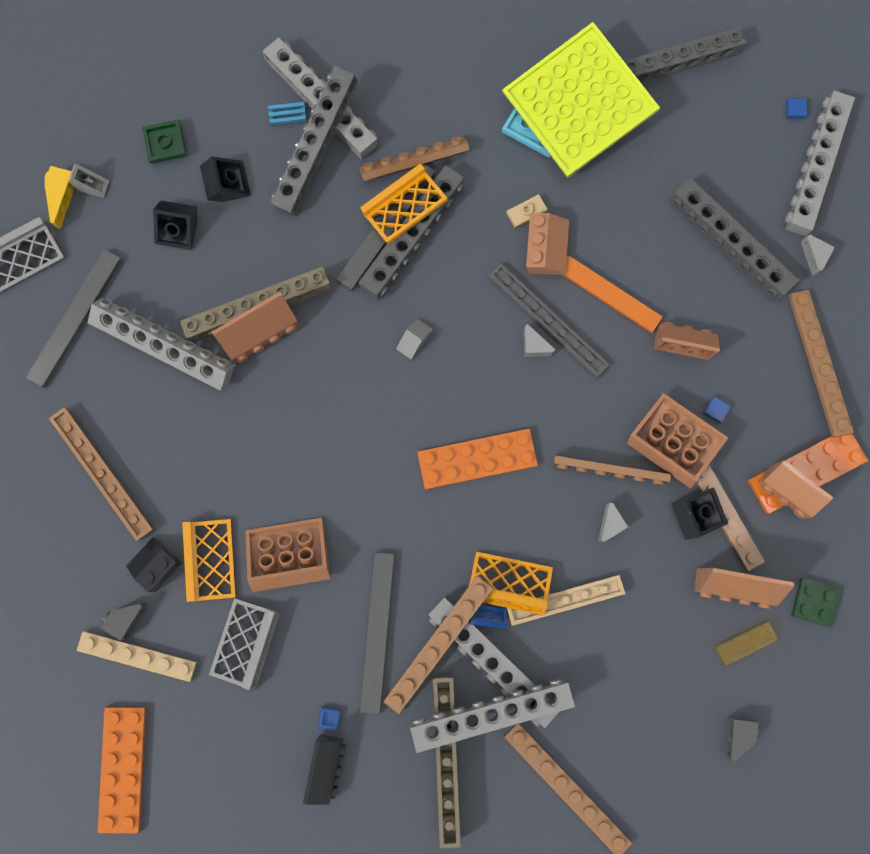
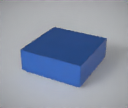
M788 98L786 101L787 118L805 119L807 117V99Z
M713 397L703 414L721 423L731 406Z
M321 707L317 728L337 731L341 710Z

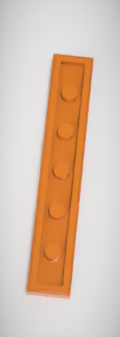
M568 255L566 275H563L564 277L648 332L652 333L663 316Z

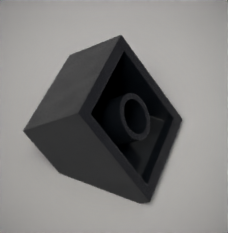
M211 156L200 165L208 201L226 202L250 196L243 161Z
M161 200L153 209L155 244L191 250L197 228V206Z
M714 487L671 503L685 540L699 538L729 524Z
M152 537L126 567L133 578L146 591L156 592L182 562L157 539Z

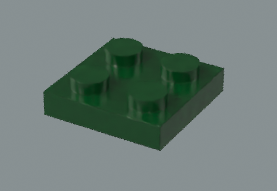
M178 119L142 127L150 164L187 156Z
M800 578L791 616L832 627L841 589Z

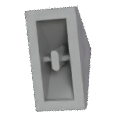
M74 164L68 180L77 191L104 198L109 184V180L78 164Z
M808 235L801 241V245L812 276L817 275L824 269L835 247L812 235Z
M417 319L406 329L396 350L412 360L433 329Z
M528 324L523 330L524 357L552 356L556 349Z
M614 503L606 504L598 538L599 542H605L628 528Z

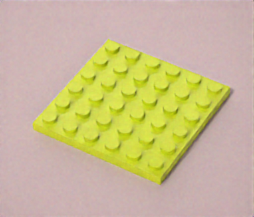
M594 22L502 90L567 178L660 110L658 104Z

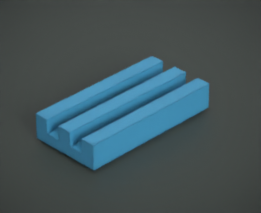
M304 102L268 106L270 126L307 122ZM302 114V116L287 117L291 115ZM285 116L287 118L274 119L273 117Z

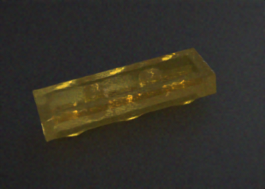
M766 621L716 646L715 649L723 665L727 666L777 641L778 638L770 623Z

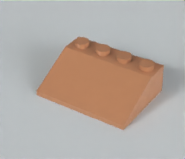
M279 291L215 329L212 333L230 359L236 364L246 361L248 356L253 353L257 354L265 349L264 346L269 343L274 344L278 342L281 336L286 333L291 334L295 332L300 325Z
M663 393L630 435L627 444L691 489L728 440V437Z
M322 518L245 530L247 580L252 592L331 579Z
M697 568L694 592H699L700 597L712 598V595H716L722 601L731 602V599H737L739 604L751 606V602L758 603L760 608L770 609V606H778L793 589L795 583L717 568Z

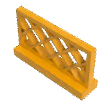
M419 164L361 206L360 209L367 221L372 224L388 245L447 202L448 198L426 173L425 168ZM426 179L429 183L428 189H419V184ZM412 192L414 193L413 200H404V195ZM417 194H427L426 201H416ZM430 194H438L441 197L437 202H429ZM393 203L399 204L398 211H389V206ZM402 205H412L411 212H401ZM415 205L425 206V210L422 213H414ZM378 214L384 215L383 223L375 222L372 218ZM387 216H397L396 224L386 223ZM400 216L410 217L407 224H399ZM385 227L395 228L394 233L387 238L384 234Z
M231 519L182 522L187 602L234 598L235 582ZM219 524H227V533L222 538L213 531ZM207 525H214V526H213V528L211 529V528H209ZM195 526H205L210 531L201 539L196 535ZM211 532L220 539L213 548L204 542ZM227 535H228V543L224 540V538H225ZM196 538H197L198 540H200V542L197 544V546H196ZM222 541L228 546V552L224 557L215 551ZM202 543L211 550L204 559L197 554V548ZM212 552L221 558L214 568L205 561ZM228 555H229V562H228L227 560H225V558H226ZM197 557L201 560L199 564L197 563ZM222 561L226 562L230 567V571L225 577L215 570ZM203 562L212 569L205 578L198 574V568ZM213 572L223 578L216 587H213L206 581ZM229 574H230V582L226 579ZM198 577L203 580L200 584L198 581ZM224 580L231 585V594H222L217 590ZM205 582L213 590L208 596L199 597V588Z
M476 552L470 584L477 575H482L493 587V583L501 579L506 588L497 590L494 587L483 603L545 615L553 567ZM479 558L487 560L490 566L482 570L478 564ZM500 563H505L510 569L501 574L496 566ZM524 567L529 573L521 578L516 569ZM493 568L498 577L490 581L485 572ZM538 571L548 572L547 578L541 582L535 573ZM512 572L518 580L509 585L504 577ZM532 576L537 584L529 589L524 580ZM521 583L526 591L522 594H517L512 588ZM540 587L544 592V598H536L532 591Z

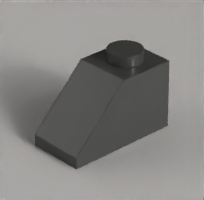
M145 603L136 604L108 612L102 620L103 625L100 629L120 641L127 640L148 605Z
M728 718L725 758L730 761H736L757 744V738L760 737L761 733L758 722L750 719Z

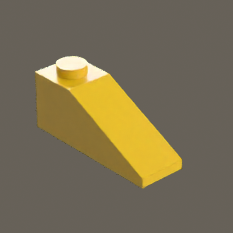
M50 166L49 171L45 174L50 222L57 229H61L75 188L68 181L72 171Z

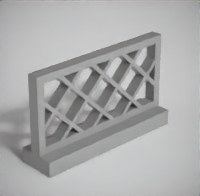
M38 217L0 237V267L2 262L11 264L8 275L0 273V275L7 277L6 284L0 287V293L65 259L49 231L47 223L42 218ZM45 231L48 236L46 244L36 242L38 234ZM25 241L31 242L29 253L20 251L21 243ZM35 244L45 246L42 257L33 254ZM48 248L55 249L58 256L52 260L46 258ZM8 250L15 252L12 262L3 260L4 253ZM19 253L28 255L25 266L16 263ZM32 257L41 259L39 267H29ZM15 266L24 268L22 276H12Z
M234 598L209 675L242 686V688L247 690L256 689L281 612ZM238 604L245 607L247 614L238 617L236 613ZM257 611L265 612L263 620L256 624L252 614ZM249 616L253 626L244 630L240 621ZM237 623L241 633L232 637L230 632L231 625ZM255 629L257 638L250 643L246 633ZM243 635L247 645L238 650L234 639ZM231 642L235 652L226 656L223 650L224 646ZM248 648L251 657L244 662L240 652ZM237 655L240 665L232 669L228 658ZM224 661L228 671L224 674L217 673L218 664ZM241 667L245 673L243 681L237 680L234 671Z

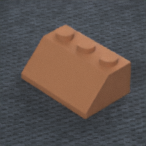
M530 213L526 262L528 274L566 275L569 236L568 219L550 213Z
M664 322L657 327L653 349L710 360L719 353L720 345L718 334H713L711 330L702 329L698 331L693 330L691 326L678 327L674 323Z
M784 460L771 464L758 481L764 492L770 495L773 494L778 498L777 501L786 507L789 506L794 510L793 513L801 519L812 518L833 499L830 494Z

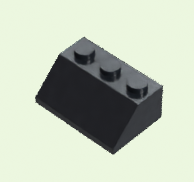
M322 734L317 738L303 804H330L331 798L335 799L338 786H334L335 779L340 777L342 768L338 764L340 757H344L346 745H343L344 739Z

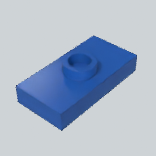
M480 605L468 622L472 625L506 629L508 626L507 610L503 607Z

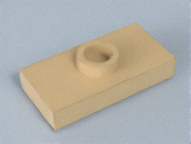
M538 194L507 210L506 214L514 228H517L530 221V213H546L548 209Z

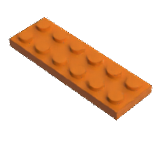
M530 428L417 452L425 490L538 466Z
M849 434L836 438L830 436L784 461L820 487L867 462L868 459L854 435ZM764 471L747 481L766 514H769L783 507V505L777 501V497L764 492L761 489L762 486L758 484V481L766 472Z
M147 707L104 708L98 833H139L141 830Z

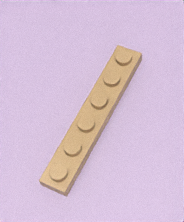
M620 575L549 594L545 615L507 608L511 626L621 596L625 594Z
M82 631L76 650L187 682L192 681L197 665L196 661L87 631Z

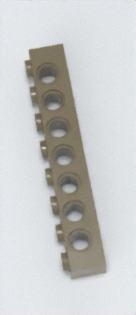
M322 266L183 319L180 323L186 339L194 343L212 336V331L279 291L288 306H291L332 289Z
M453 675L433 676L434 714L444 712L445 715L453 713L452 710L455 709ZM455 720L447 723L448 730H455ZM435 727V735H436V734H437V731H438V728H437V727ZM456 742L436 747L440 848H461Z

